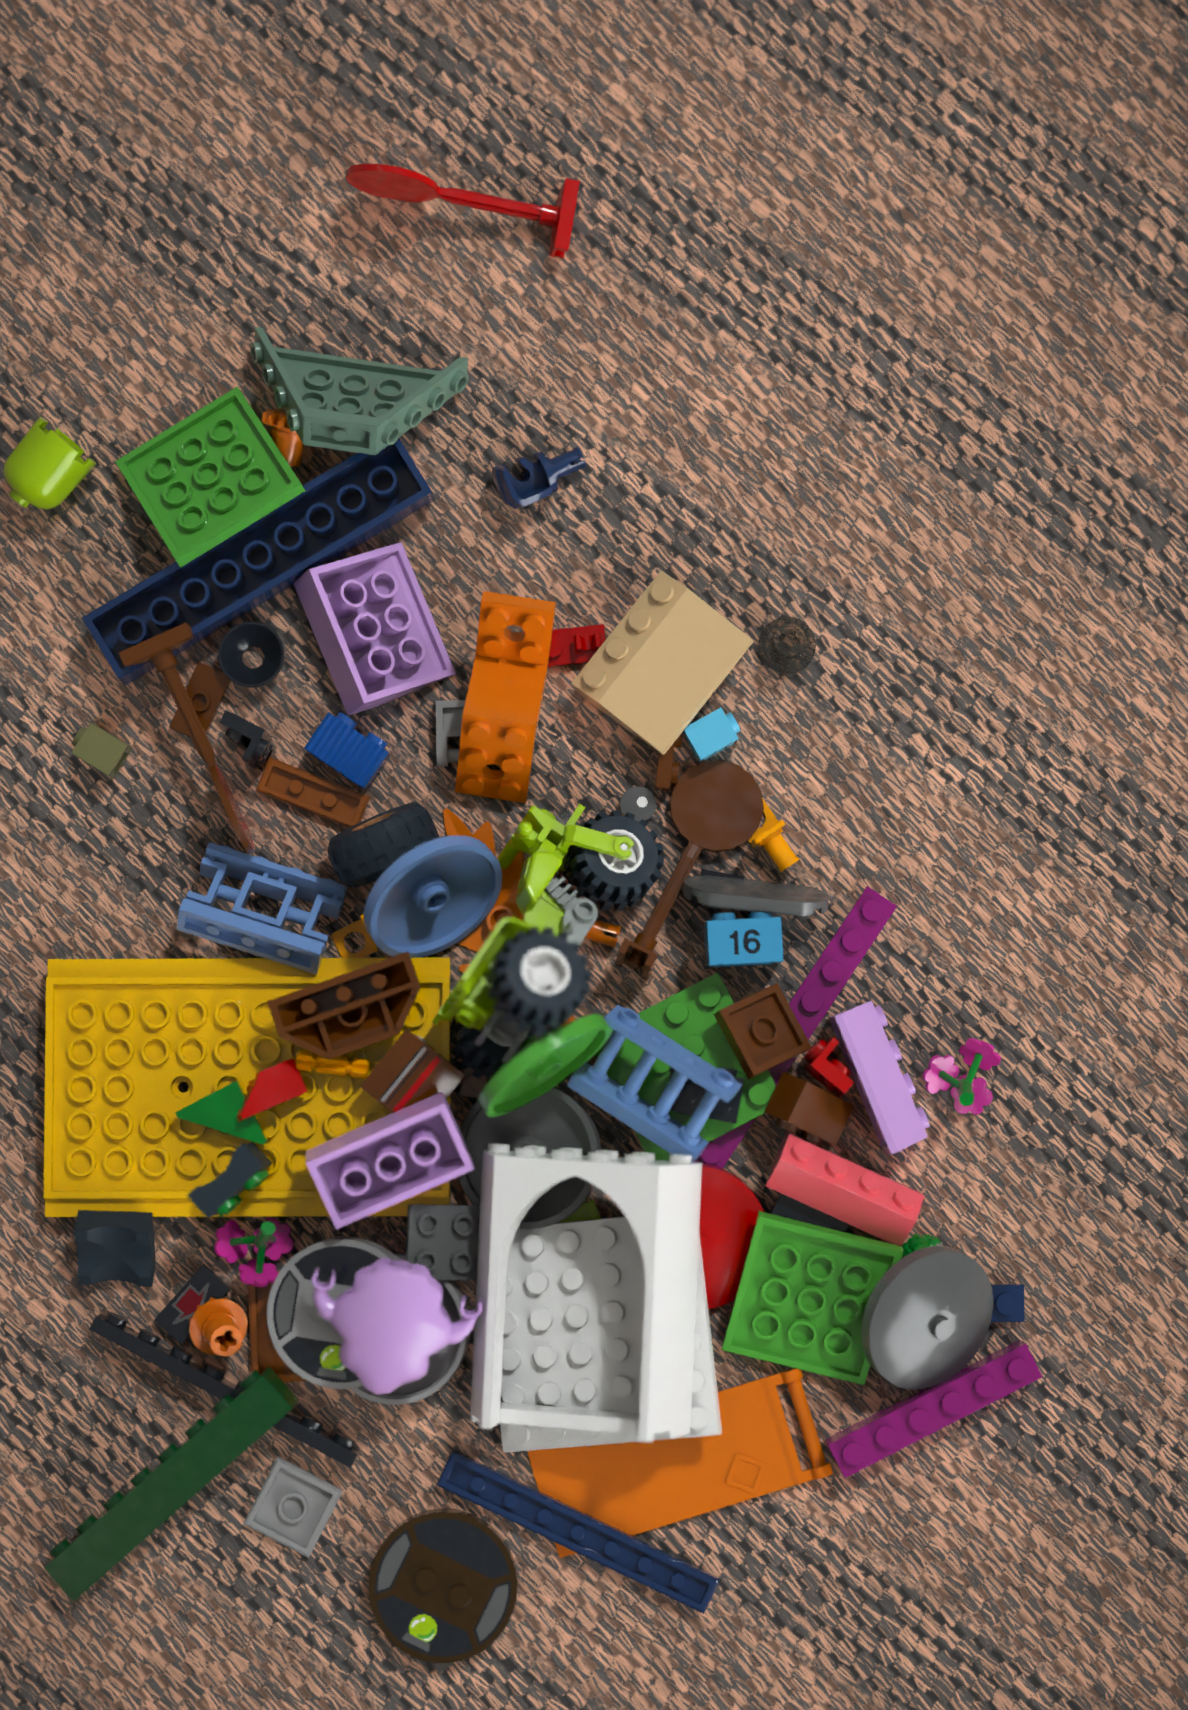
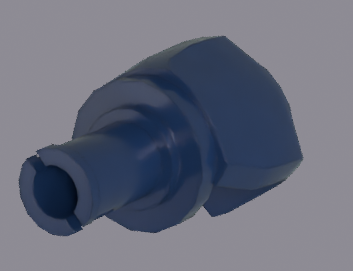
M578 447L552 459L546 457L543 452H539L533 455L534 462L523 457L515 459L524 469L525 475L522 479L514 478L505 465L493 467L492 477L503 502L513 509H518L538 502L552 495L553 492L558 491V479L580 469H585L586 463L585 460H580V458H583V455Z

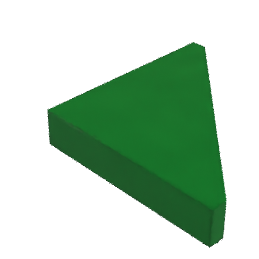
M238 1081L175 1112L178 1118L262 1145L268 1142L255 1115L242 1121L237 1119L238 1111L242 1109L246 1098Z

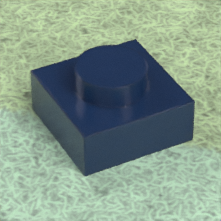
M991 1284L993 1292L991 1322H1025L1024 1285Z

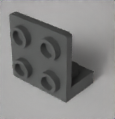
M453 1203V1205L410 1204L407 1213L405 1261L411 1264L426 1266L431 1277L435 1280L477 1281L480 1206Z

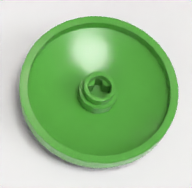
M592 1014L560 1025L557 1029L546 1032L541 1036L534 1035L528 1038L519 1046L520 1051L497 1071L482 1090L478 1099L479 1104L489 1117H497L517 1110L559 1085L587 1063L607 1042L612 1032L611 1027L602 1015Z

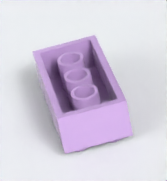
M443 1092L306 1151V1165L336 1229L475 1170L471 1153Z

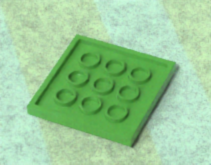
M238 386L115 461L180 568L305 492L301 482Z
M719 973L638 1013L641 1020L715 1068L718 1066L738 1070L737 1077L745 1080L737 1124L707 1119L699 1134L708 1142L766 1114V1107L776 1088L769 1070L749 1080L747 1079L714 1016L719 1010L734 1004ZM626 1038L606 1072L608 1077L620 1085H625L644 1049ZM603 1047L596 1053L597 1057L600 1055ZM657 1058L637 1092L640 1098L652 1106L656 1105L669 1083L670 1066ZM668 1112L672 1119L683 1126H686L692 1115ZM635 1131L645 1152L655 1153V1160L669 1161V1152Z
M758 1211L724 1334L722 1350L865 1385L870 1364L865 1356L861 1340L863 1314L869 1297L879 1280L895 1263L901 1260L903 1247Z

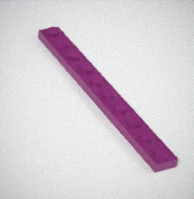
M868 886L864 889L788 1003L808 1040L897 908V905ZM797 1056L769 1070L776 1086L782 1073H787ZM755 1119L709 1142L695 1162L723 1168Z

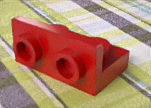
M832 1037L826 1041L820 1039L819 1042L816 1041L813 1044L812 1048L803 1057L808 1061L803 1069L835 1096L846 1094L854 1082L848 1077L851 1071L836 1059L832 1061L826 1059L839 1043L836 1038Z

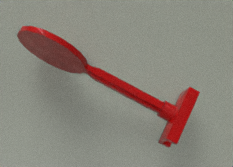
M363 163L353 165L346 170L345 177L347 183L373 196L407 202H425L439 198L455 205L538 221V225L552 227L549 256L564 259L565 252L569 250L580 184L578 180L565 179L560 188L556 206L544 203L540 206L458 188H441L431 178L397 166Z

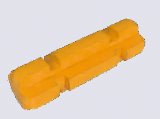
M300 1050L297 1054L296 1068L305 1071L316 1069V1072L339 1076L351 1074L353 1078L365 1079L369 1071V1061L355 1057L353 1060H350L348 1056H338L328 1060L311 1051Z

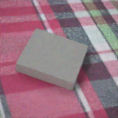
M278 1456L243 1524L309 1558L343 1489Z

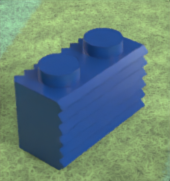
M328 712L304 749L367 791L390 757L389 752L385 750L387 743L371 732L366 737L355 730L357 723L343 713L339 712L335 717Z

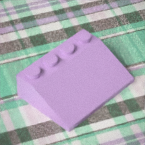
M402 542L311 568L293 583L347 716L380 706L456 674Z

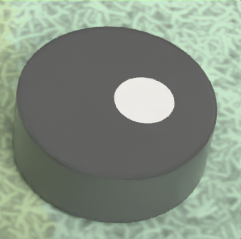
M636 786L629 788L624 792L620 800L622 815L625 816L627 812L634 814V820L640 822L641 819L648 821L656 809L654 795L644 787Z

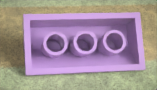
M868 1001L829 1017L883 1152L894 1154L927 1138L925 1129L930 1127L929 1121L923 1108L919 1107L916 1109L911 1097L912 1094L916 1093L915 1087L909 1074L905 1073L902 1075L897 1061L901 1060L902 1056L895 1040L888 1041L883 1027L887 1026L888 1022L881 1006L874 1007L873 1002Z

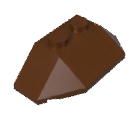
M409 951L272 999L267 1001L279 1037L330 1060L400 1035L421 985Z

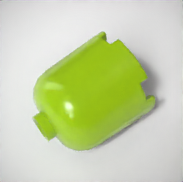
M42 417L35 421L4 463L3 474L6 482L12 488L9 495L24 508L32 504L39 509L49 510L56 508L94 468L96 462L92 458H87L84 461L80 456L85 451L58 428L55 431L46 429L45 426L49 422Z

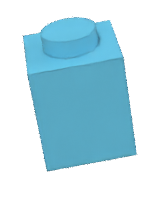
M720 707L688 725L684 729L683 735L698 762L701 763L737 743L739 738L736 733L741 730L732 713L729 712L725 715Z

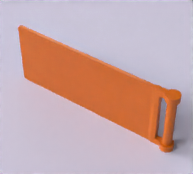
M790 1368L718 1391L722 1427L720 1435L653 1440V1442H627L530 1450L528 1452L540 1492L632 1536L794 1485L821 1479L832 1475L833 1469L831 1463L826 1462L801 1382V1378L804 1377L802 1370ZM787 1383L812 1467L805 1470L801 1469L776 1386ZM736 1452L767 1463L756 1495L725 1484ZM739 1459L732 1480L753 1488L760 1467ZM555 1542L559 1557H566L576 1553Z

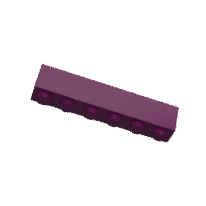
M1018 1340L963 1368L944 1382L922 1389L824 1440L844 1478H847L1043 1376L1026 1343Z

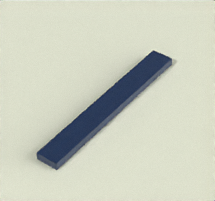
M455 1450L452 1451L437 1483V1486L703 1614L720 1581L719 1577Z

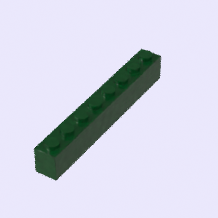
M270 1367L266 1368L261 1374L256 1369L239 1384L243 1389L234 1398L229 1394L225 1395L212 1407L215 1414L208 1421L204 1422L202 1418L198 1419L184 1432L188 1438L182 1444L177 1446L172 1442L157 1456L161 1461L152 1470L145 1466L130 1480L133 1484L131 1489L125 1494L120 1490L114 1493L103 1504L106 1509L105 1512L98 1518L92 1513L76 1528L79 1535L71 1542L65 1537L49 1552L53 1558L44 1569L73 1601L293 1409L299 1399Z

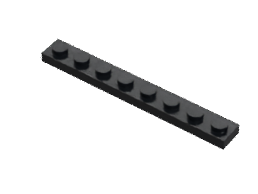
M110 1311L107 1316L99 1314L94 1318L89 1330L219 1399H222L227 1394L234 1398L243 1390L239 1386L242 1382L241 1380L234 1384L224 1379L223 1377L226 1373L209 1363H206L204 1368L191 1361L193 1357L191 1353L180 1347L173 1346L172 1350L158 1344L161 1338L148 1330L141 1329L139 1333L126 1327L128 1320ZM288 1412L272 1426L350 1468L360 1452L359 1449L354 1447L355 1440L340 1432H336L335 1436L321 1430L323 1424L320 1421L305 1414L300 1419Z

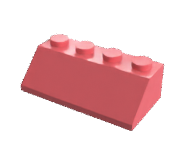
M786 1131L765 1185L770 1189L898 1246H902L914 1227L924 1199V1195L921 1192L821 1146H817Z

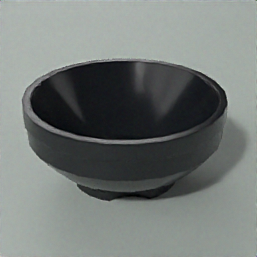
M244 622L234 626L224 635L218 650V660L224 674L232 682L247 688H257L272 682L279 675L285 660V650L280 637L272 628L258 622ZM251 647H257L264 652V662L258 668H249L243 662L245 651Z

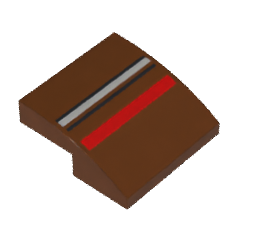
M406 1028L359 1087L390 1112L394 1113L440 1092L444 1093L447 1100L466 1075Z

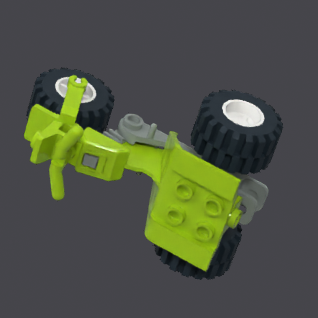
M579 804L564 826L549 811L532 805L519 823L497 860L500 863L501 869H506L519 851L531 856L528 857L523 865L516 897V903L521 914L524 916L523 921L515 917H505L498 922L432 1021L437 1025L440 1020L451 1021L455 1015L451 1026L454 1030L450 1035L451 1043H457L453 1052L455 1057H463V1061L460 1064L465 1070L469 1066L474 1069L473 1076L480 1078L484 1074L487 1076L486 1081L489 1082L497 1071L520 1051L519 1046L524 1041L534 1035L541 1036L546 1032L553 1031L560 1024L564 1025L585 1000V996L589 993L591 986L587 982L591 979L592 975L591 969L584 968L589 962L586 954L580 955L578 950L581 947V942L597 919L598 910L595 903L600 904V910L608 911L611 906L614 907L615 911L623 910L626 905L630 908L645 896L661 874L660 869L663 866L664 857L659 855L662 853L663 847L661 843H655L658 835L654 829L649 832L645 828L648 823L643 819L637 822L634 820L635 815L629 812L625 816H621L619 810H612L608 816L604 811L598 813L594 819L591 817L582 827L574 825L586 808ZM557 870L570 873L567 877L569 884L564 888L561 887L565 880L564 877L560 880L557 877L556 879L553 878ZM572 885H576L577 889L569 895L567 893Z

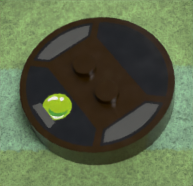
M450 1508L423 1511L409 1517L396 1526L381 1544L373 1561L369 1578V1598L372 1612L385 1636L408 1655L434 1663H451L465 1660L479 1654L492 1645L505 1630L511 1619L518 1589L516 1564L510 1548L500 1533L480 1517L466 1511Z

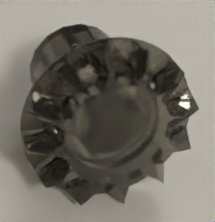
M777 618L768 623L760 634L758 642L759 655L766 667L778 674H795L806 668L814 657L816 650L814 634L806 623L797 618Z

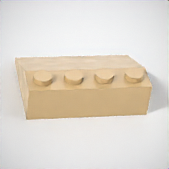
M661 570L571 684L585 700L659 753L665 755L752 645L753 640L691 590Z

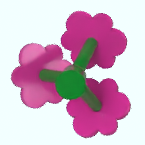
M969 1038L966 1040L965 1045H961L959 1049L960 1054L964 1056V1063L970 1065L967 1074L960 1076L957 1080L959 1067L954 1064V1058L951 1055L944 1057L935 1055L930 1059L928 1068L923 1073V1079L927 1081L925 1085L926 1090L932 1094L937 1093L940 1089L946 1091L952 1085L953 1088L950 1093L956 1099L954 1101L955 1110L960 1114L971 1112L974 1115H979L983 1111V1106H987L992 1102L993 1094L986 1088L987 1082L984 1078L978 1077L974 1079L978 1067L983 1070H990L992 1066L999 1065L1001 1057L998 1053L994 1052V1047L991 1044L975 1038Z
M275 1218L266 1219L261 1227L254 1231L253 1236H246L245 1230L240 1229L236 1221L229 1220L224 1224V1227L216 1230L217 1241L215 1242L214 1250L219 1257H225L227 1263H234L237 1259L244 1258L247 1255L248 1248L246 1244L254 1243L257 1259H252L247 1264L239 1266L240 1280L254 1287H265L268 1283H274L279 1274L276 1271V1265L272 1263L265 1264V1257L268 1256L274 1261L279 1260L282 1253L286 1254L292 1251L294 1242L289 1236L291 1233L290 1226L287 1224L280 1225V1222Z

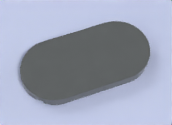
M707 875L692 876L685 879L682 892L687 900H691L692 896L698 897V903L709 907L754 912L762 911L764 913L793 916H810L815 914V909H819L818 912L823 914L828 910L829 895L827 893L804 885Z

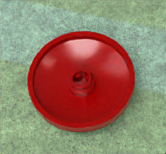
M702 1164L699 1233L708 1309H713L734 1300L758 1211L764 1212V1209L756 1194L742 1179L723 1168Z

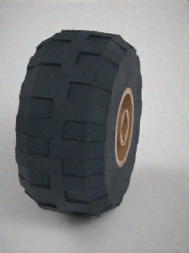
M413 802L375 815L333 836L329 840L327 853L340 882H343L350 888H357L376 882L385 870L405 853L423 843L439 838V835L427 808H424L417 802Z

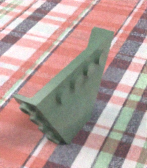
M255 327V342L250 344L253 362L261 366L265 384L273 388L276 404L279 409L283 408L286 412L290 430L296 431L302 444L308 446L377 455L387 446L393 445L409 429L415 428L422 419L434 410L440 409L456 393H461L468 383V358L459 357L442 371L306 352L273 347L264 329Z

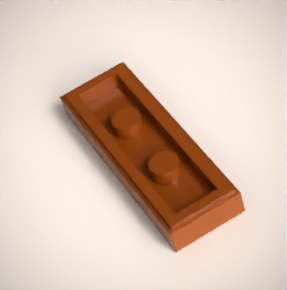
M271 757L267 761L256 791L348 828L361 822L370 801V797Z

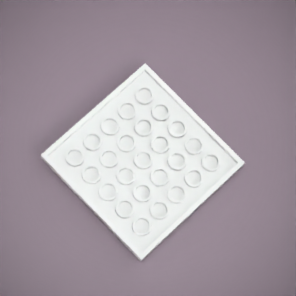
M626 1216L555 1223L537 1229H517L511 1244L506 1273L500 1402L640 1413L645 1270L639 1242ZM700 1233L690 1433L677 1438L713 1436L722 1433ZM500 1423L503 1453L639 1442V1435ZM653 1436V1440L668 1439L666 1437Z

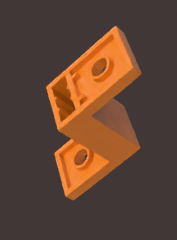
M483 591L476 655L462 716L455 785L456 793L520 803L527 802L534 743L546 685L556 602ZM510 625H516L521 627L524 631L513 632L509 630L507 627ZM494 764L500 766L502 769L492 770L488 768L486 765Z

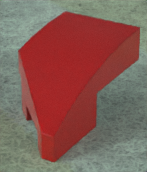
M294 1058L258 1072L255 1078L249 1081L246 1089L248 1092L242 1109L238 1111L237 1119L242 1121L308 1092L300 1072L296 1068Z

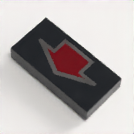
M203 1264L154 1321L176 1341L183 1344L190 1336L188 1333L190 1326L189 1318L196 1312L197 1305H203L208 1302L210 1297L222 1299L231 1287Z

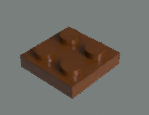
M778 983L729 1005L714 1014L748 1080L812 1048Z

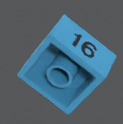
M763 911L750 912L748 919H735V913H716L711 916L712 921H706L704 924L706 968L770 965L783 962L781 917H772V913H764Z

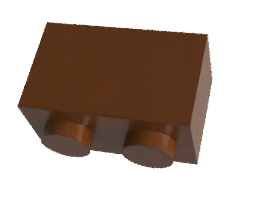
M783 1072L765 1112L778 1118L775 1125L786 1131L796 1134L797 1129L802 1130L799 1136L802 1139L817 1146L820 1145L822 1140L836 1146L854 1105L802 1079Z

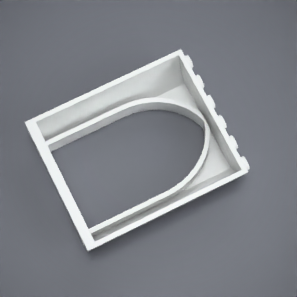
M488 1143V1149L483 1150L475 1306L476 1309L478 1300L481 1298L482 1312L476 1318L474 1328L471 1422L478 1421L479 1427L484 1429H491L497 1424L502 1423L639 1435V1442H653V1436L673 1439L690 1433L702 1163L692 1162L691 1155L670 1154L669 1161L655 1160V1153L633 1152V1154H625V1158H619L618 1151L596 1150V1152H588L587 1156L582 1155L581 1148H560V1150H551V1153H546V1146L524 1145V1147L515 1148V1151H510V1144ZM573 1176L592 1183L619 1206L631 1224L640 1245L645 1270L640 1413L500 1402L506 1273L511 1244L522 1219L532 1205L549 1189Z

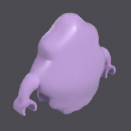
M381 1257L371 1266L358 1270L355 1274L353 1287L339 1295L336 1300H333L328 1295V1290L335 1283L336 1273L334 1270L332 1271L331 1280L326 1283L320 1282L317 1278L319 1267L314 1270L312 1277L315 1307L323 1319L329 1321L343 1339L339 1349V1358L342 1364L356 1374L365 1389L375 1394L391 1393L404 1383L419 1380L426 1375L429 1367V1356L446 1345L456 1344L467 1337L474 1328L476 1318L482 1312L481 1298L478 1300L476 1309L467 1310L464 1307L466 1295H463L460 1299V1312L463 1317L457 1322H451L447 1311L441 1305L443 1297L442 1286L431 1277L426 1266L411 1264L405 1260H392Z

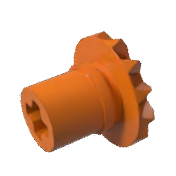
M279 409L265 411L261 422L273 426L271 428L272 440L287 463L293 467L301 466L304 445L296 431L290 430L286 412Z
M210 1297L208 1302L203 1305H197L196 1312L189 1318L190 1326L188 1333L194 1345L202 1352L211 1355L230 1356L235 1354L242 1345L248 1327L247 1317L239 1303L237 1304L227 1297L224 1299Z

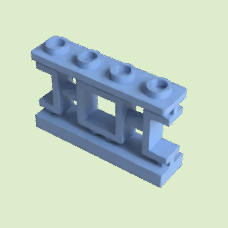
M208 843L205 857L201 861L199 875L213 879L206 896L188 891L186 898L183 899L179 908L177 930L317 975L323 953H325L328 935L314 931L320 914L338 920L344 906L347 887L338 884L332 879H323L310 875L298 868L282 866L260 856L254 857L236 851L226 845ZM226 876L244 881L241 890L223 885ZM251 892L283 902L276 919L244 909ZM219 898L235 903L231 913L214 908L216 899ZM295 898L314 903L311 912L292 907ZM286 920L305 926L302 935L283 930Z

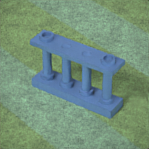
M617 1005L604 1018L614 1030L595 1064L585 1063L572 1075L567 1086L670 1154L691 1155L692 1162H695L709 1143L699 1133L718 1100L722 1099L729 1103L740 1090L742 1084L735 1081L732 1074L728 1071L715 1068L641 1020L640 1016L632 1009ZM628 1038L643 1048L644 1052L625 1085H620L608 1077L606 1072L624 1040ZM658 1058L674 1068L675 1072L656 1105L652 1106L640 1098L637 1092ZM689 1078L707 1091L688 1124L683 1126L672 1119L668 1112Z

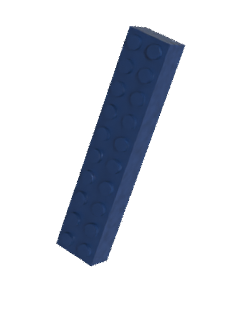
M398 438L393 445L387 446L377 455L356 453L304 484L305 492L180 568L178 563L174 562L82 617L117 678L126 686L155 668L152 660L125 667L119 652L181 624L189 623L195 637L172 650L174 656L293 586V583L307 570L333 562L433 502L434 497L431 489L401 440Z

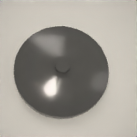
M559 1087L552 1088L544 1095L517 1110L497 1117H489L477 1101L465 1116L460 1127L462 1136L471 1153L475 1170L458 1177L471 1202L474 1205L480 1206L483 1150L488 1149V1143L510 1144V1151H515V1148L524 1147V1145L546 1146V1153H551V1150H560V1148H581L582 1155L588 1156V1152L601 1150L598 1131L584 1106L571 1094ZM577 1176L558 1183L532 1205L522 1219L518 1229H537L561 1222L575 1213L585 1203L595 1185Z
M947 1246L926 1247L908 1254L895 1263L875 1286L863 1314L861 1340L865 1356L872 1368L893 1385L912 1390L936 1386L961 1371L982 1345L992 1319V1286L982 1266L964 1252Z

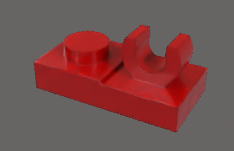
M604 624L554 629L552 631L548 668L588 663L606 640Z

